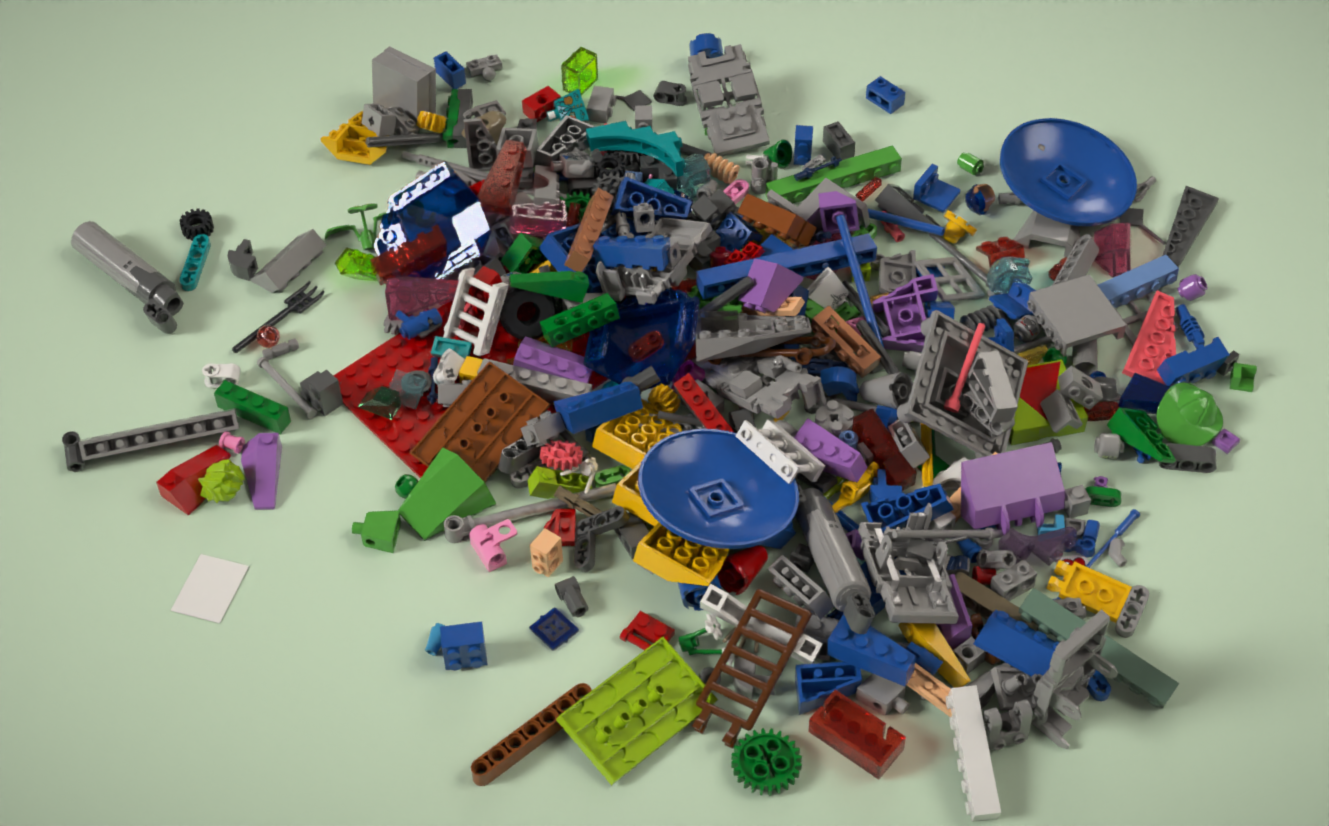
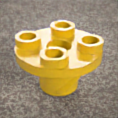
M949 210L943 216L949 221L946 224L943 237L950 243L956 244L961 237L965 236V233L973 236L977 229L969 224L966 226L967 221L960 216L956 219V215Z

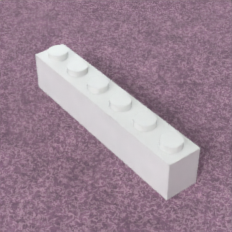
M977 685L951 688L948 696H946L947 709H951L952 713L949 721L951 730H955L956 737H954L953 743L955 751H959L960 758L957 759L958 770L963 773L964 778L961 781L963 793L967 794L968 801L965 802L967 815H971V821L998 819L1001 814V808Z

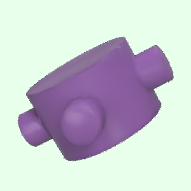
M1103 476L1094 477V486L1108 488V478Z

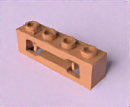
M827 306L812 318L811 329L813 333L820 332L825 337L834 338L836 345L833 350L861 378L879 365L881 356L830 306Z

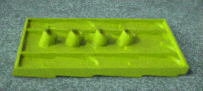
M661 637L560 714L556 721L564 728L573 741L578 744V747L612 786L699 717L702 709L697 707L696 701L705 684L667 640ZM711 692L706 702L714 705L718 699Z

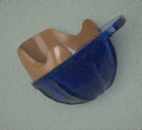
M988 184L973 185L965 196L966 206L978 215L987 213L989 207L995 201V193Z

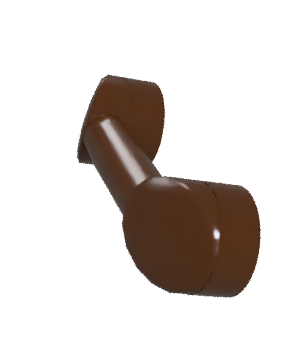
M979 613L970 616L972 623L971 635L975 640L980 633L979 630L984 627ZM986 652L984 660L987 663L994 665L1001 662L999 658Z

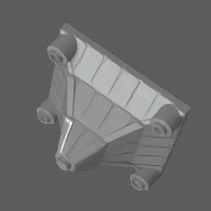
M935 310L931 313V317L921 323V332L926 337L909 400L898 407L897 416L903 423L917 420L954 441L965 445L967 448L975 451L976 459L990 456L994 452L998 454L1004 453L1011 428L1001 435H995L965 410L962 405L958 413H953L943 408L946 399H949L953 394L975 331ZM982 335L972 365L978 353L999 351L1016 403L1018 404L1028 360ZM966 381L960 397L971 390Z

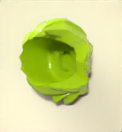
M231 460L212 463L206 470L205 477L198 479L203 486L200 496L206 498L208 502L214 500L216 503L233 499L237 494L236 492L241 490L240 486L243 484V480H245L240 467L232 463Z

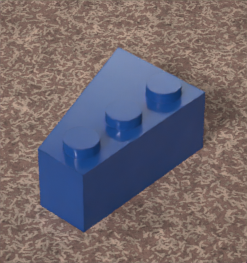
M1216 337L1209 345L1204 346L1200 344L1197 345V350L1188 353L1185 350L1165 359L1157 371L1167 388L1176 383H1196L1200 379L1214 377L1217 374L1216 371L1230 354L1220 338Z

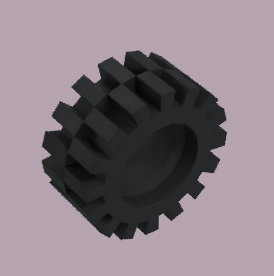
M604 153L602 160L594 163V178L599 177L603 179V174L609 176L610 172H612L613 176L619 173L620 178L623 177L625 174V161H623V158H619L617 154L613 156L614 153H610V155Z
M196 208V211L191 209L190 213L186 211L185 215L182 214V219L179 221L183 236H186V239L193 241L197 235L205 234L209 237L210 233H213L212 217L205 209L201 211L200 208ZM197 223H202V224H200V225H198V226H192V225L197 224Z

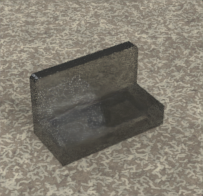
M738 310L700 312L701 331L719 333L720 330H730V332H738Z

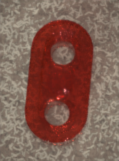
M651 331L632 343L628 353L634 361H642L658 351L663 346L664 339L659 332Z

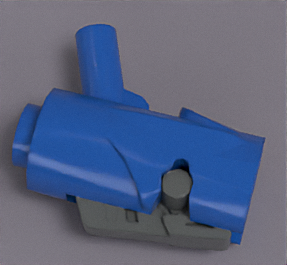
M436 308L420 312L416 317H409L400 310L395 315L403 321L400 333L403 338L407 337L408 340L417 336L420 338L426 337L442 326L441 322H443Z

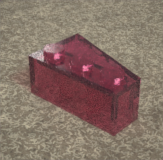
M560 200L558 204L544 202V205L534 206V203L512 205L509 221L510 233L519 235L520 233H525L535 237H546L550 233L566 228L565 200Z

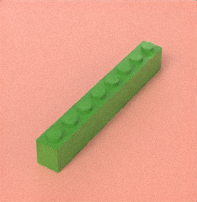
M892 145L839 162V166L834 167L833 164L818 170L811 178L806 177L796 181L794 175L768 182L766 183L765 195L767 197V193L772 189L792 204L801 202L825 178L841 188H847L900 172L902 158Z

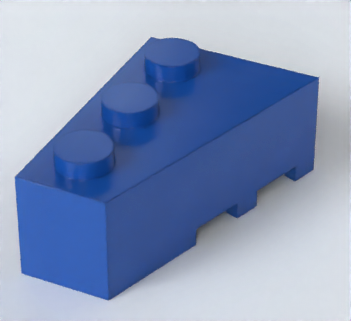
M846 662L796 665L795 685L799 715L855 694L857 687L862 683L861 669Z

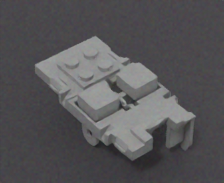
M725 357L718 365H713L708 361L701 366L705 370V377L701 382L716 389L717 394L737 404L739 410H750L753 420L754 413L758 414L761 411L777 419L791 410V404H793L792 401L794 399H800L799 389L801 390L806 409L811 408L816 403L819 408L827 403L820 377L808 374L806 368H803L799 373L782 367L779 369L775 368L773 360L776 357Z

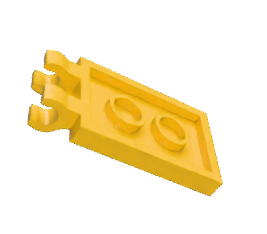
M1059 560L1054 573L1064 576L1061 581L1051 576L1046 589L1051 592H1060L1058 597L1061 599L1068 597L1080 598L1082 606H1085L1086 610L1094 614L1103 610L1110 616V621L1116 623L1132 587L1075 561L1071 566Z

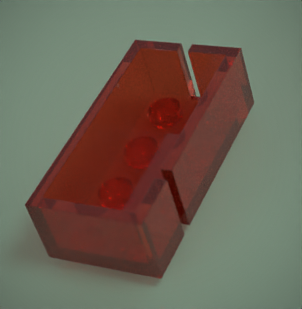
M836 689L824 701L823 706H820L809 719V733L878 780L902 753L906 736L891 726L887 729L885 740L886 723Z

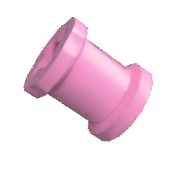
M228 431L224 432L219 440L221 448L227 447L234 450L237 454L242 451L245 444L244 437L233 436Z

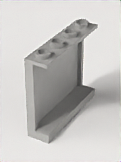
M1090 274L1030 292L1029 301L1027 302L1028 309L1036 316L1037 322L1045 329L1046 335L1051 338L1055 348L1060 350L1063 357L1066 356L1067 348L1113 334L1117 340L1124 338L1125 322Z

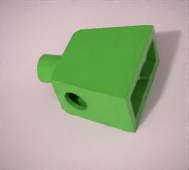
M397 510L366 513L364 523L353 522L352 534H361L365 547L394 553L402 523L400 512Z

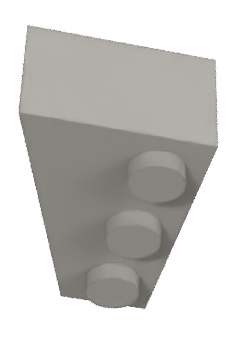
M999 351L980 352L976 356L966 382L990 423L1011 421L1018 406Z

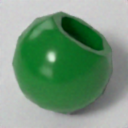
M1053 347L1045 352L1043 363L1062 360L1064 365H1066L1067 355L1063 357L1060 350Z
M404 474L395 484L396 493L406 499L418 483V479L410 474Z

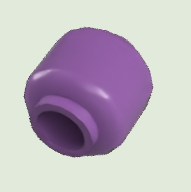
M1197 274L1190 275L1180 280V287H1178L1179 295L1189 301L1195 300L1205 295L1207 283L1202 276Z

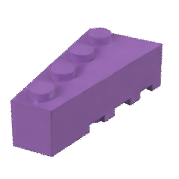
M808 418L794 436V439L825 465L824 472L858 482L867 469L860 452Z

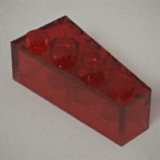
M505 141L473 202L478 211L512 216L527 153L523 142Z

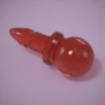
M1067 257L1061 259L1058 264H1055L1049 270L1048 276L1052 281H1055Z

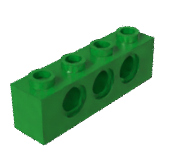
M605 293L540 321V325L545 339L551 347H554L617 320L620 316L616 302L608 293Z

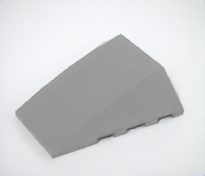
M1033 210L1012 240L1011 245L1028 249L1030 240H1037L1065 246L1064 257H1068L1075 243L1080 238L1079 226L1052 220Z

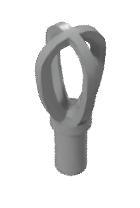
M1152 176L1146 182L1137 184L1138 189L1136 193L1140 190L1142 191L1135 195L1134 201L1138 202L1144 198L1147 190L1156 182L1155 177Z

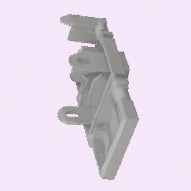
M661 217L655 224V231H649L646 238H653L656 235L670 237L669 263L665 270L659 271L657 267L656 271H653L655 267L646 270L642 269L640 265L634 268H626L624 264L615 267L613 270H607L603 263L599 262L596 274L603 293H608L611 298H614V301L621 302L625 296L636 295L639 304H654L662 291L669 289L670 285L678 286L687 275L686 266L693 259V254L696 255L698 252L697 247L712 231L710 223ZM627 233L625 235L628 238H634V235L632 233Z
M1100 610L1081 628H1075L1068 640H1062L1056 646L1050 662V668L1037 682L1034 696L1038 698L1033 712L1035 717L1031 724L1037 727L1057 746L1065 749L1069 748V744L1062 736L1072 728V725L1055 712L1053 707L1063 715H1067L1074 720H1080L1081 711L1078 706L1089 697V691L1086 688L1095 670L1108 678H1115L1118 675L1115 666L1101 657L1106 642L1104 636L1110 621V616L1103 610Z

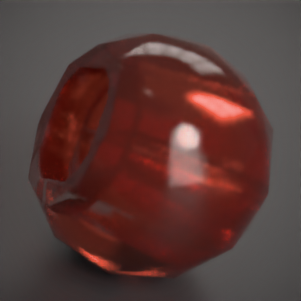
M264 325L257 332V342L262 347L272 348V346L278 344L280 333L276 327Z

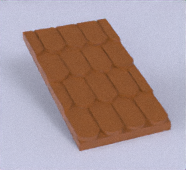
M489 361L410 451V454L429 467L440 450L445 448L458 454L486 482L498 469L502 450L523 438L520 428L526 426V421L536 417L540 419L539 415L545 413L551 404Z

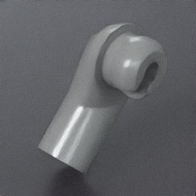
M1115 538L1110 542L1108 554L1121 568L1127 563V560L1121 554L1125 543L1122 539Z

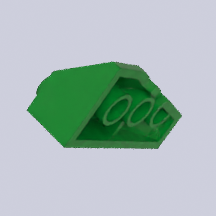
M580 271L510 274L509 277L511 287L583 303L589 286L588 275Z
M1118 408L1107 424L1112 434H1118L1122 441L1160 462L1175 463L1176 459L1166 444L1162 443L1164 439L1162 434H1157L1156 432L1158 428L1156 423L1145 411Z

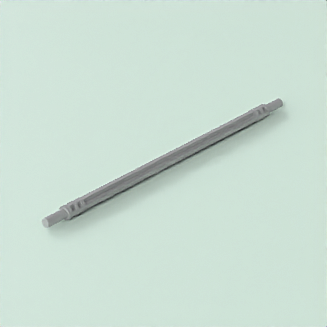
M405 151L402 153V158L415 161L419 165L449 173L458 171L474 180L481 181L485 179L488 184L492 185L498 183V175L422 154L415 155ZM533 187L507 188L517 192L524 191L526 194L534 196L535 189H533ZM559 192V202H561L560 197L562 196L565 199L567 196ZM609 208V211H608L607 215H610V214H611V211H612V210H610V208Z

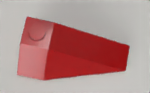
M215 445L174 467L156 482L161 497L185 514L190 515L205 500L204 497L200 496L203 486L198 479L205 477L206 470L212 463L229 460L231 454L220 446Z

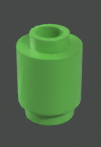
M963 152L957 160L960 168L972 175L980 174L984 168L983 160L970 153Z

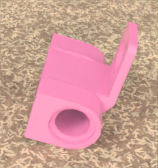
M509 519L490 528L485 524H481L471 530L469 535L470 543L489 572L507 564L506 555L500 547V543L516 536L517 530ZM502 527L510 528V532L506 535L500 534L499 530Z

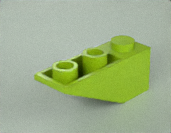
M537 466L527 480L529 494L533 497L545 499L557 498L554 497V494L560 485L571 493L585 491L589 476L579 473L561 476L560 473L564 472L562 470Z

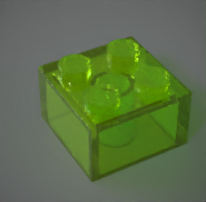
M580 47L562 63L563 91L571 93L579 89L582 96L598 80L596 53Z

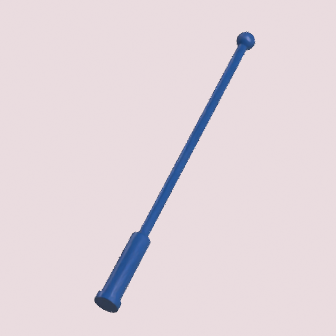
M1136 509L1130 511V514L1115 530V534L1091 559L1086 567L1090 568L1110 546V542L1121 536L1140 517V513Z

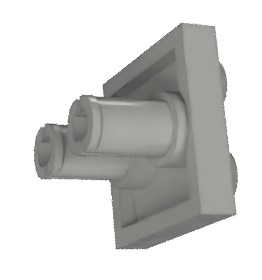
M994 667L991 669L1000 710H1012L1015 702L1025 699L1029 701L1032 711L1035 710L1038 699L1034 696V691L1042 675L1034 674L1031 677L1015 667Z

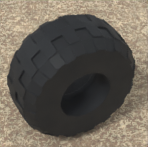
M511 287L507 290L499 320L503 328L510 335L518 339H524L525 336L532 339L539 338L543 335L540 321L555 315L554 304L549 295ZM525 302H533L536 307L535 315L528 321L518 320L517 311L520 305Z

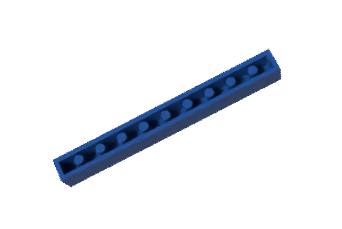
M869 233L851 237L859 265L876 261L877 246ZM842 239L754 258L777 263L802 277L822 273L827 267L832 271L850 267ZM754 259L697 271L696 285L703 299L719 296L747 277Z

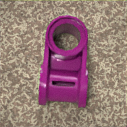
M691 360L685 361L681 366L668 374L669 380L672 382L671 389H674V392L678 394L673 384L688 373H690L694 380L698 379L701 382L705 377V370Z

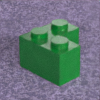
M520 233L505 253L501 262L510 272L527 273L534 263L540 264L548 260L539 249L544 239Z

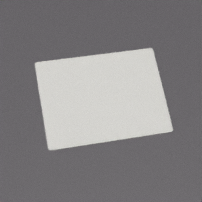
M201 554L171 611L220 623L249 566Z

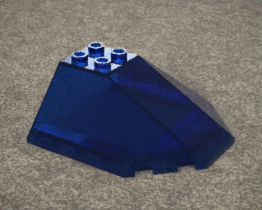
M443 161L388 198L387 203L389 206L386 214H383L379 226L381 230L378 238H375L374 247L385 276L393 278V273H397L399 281H412L413 286L427 290L482 256L492 229L480 199L446 161Z
M671 286L660 293L654 304H639L636 295H628L623 302H616L620 316L619 319L590 331L583 364L619 385L626 377H634L652 366L661 381L648 389L659 386L661 383L665 386L670 385L694 345L700 300L695 296L689 297L686 292L681 290L674 291Z

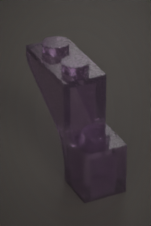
M1066 527L1038 536H1027L1011 528L999 540V551H1013L1016 557V564L1021 560H1026L1032 552L1050 566L1053 562H1058L1061 559L1063 552L1067 548L1071 549L1076 544L1077 530L1073 527Z

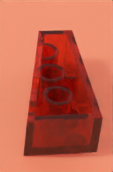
M438 224L432 227L433 230L425 234L423 231L418 234L414 241L408 242L406 240L401 243L397 250L390 249L371 259V269L380 285L390 284L397 278L407 277L416 270H424L428 265L440 263L446 258L447 241Z
M871 408L853 417L852 431L858 435V444L863 442L873 453V461L879 464L880 469H886V484L902 486V491L915 485L917 475L915 468L902 455L895 440L874 409Z

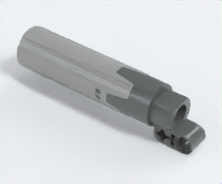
M88 221L79 225L71 237L72 247L145 304L143 311L154 326L165 334L174 332L177 329V323L173 316L184 305L176 292L175 284L97 223Z

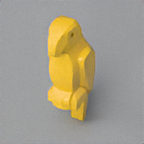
M873 461L858 482L849 480L842 484L839 500L832 505L835 513L846 506H851L869 492L873 477H877V471L880 469L879 464Z

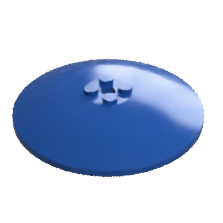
M1057 118L1031 120L1013 129L1001 147L1000 168L1007 185L1024 204L1052 220L1075 226L1106 224L1126 213L1135 198L1137 179L1133 166L1127 156L1105 135L1081 123ZM1039 144L1045 146L1044 151L1038 148Z
M718 429L686 430L660 440L644 456L638 474L640 496L648 511L659 523L686 540L722 549L754 547L771 541L789 527L797 512L799 503L798 485L795 478L791 484H788L736 437L737 433Z

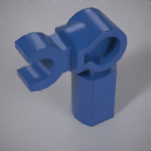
M1089 519L1086 522L1083 540H1075L1072 536L1066 535L1064 542L1069 543V545L1062 544V551H1076V553H1080L1086 558L1092 557L1095 553V543L1100 523Z

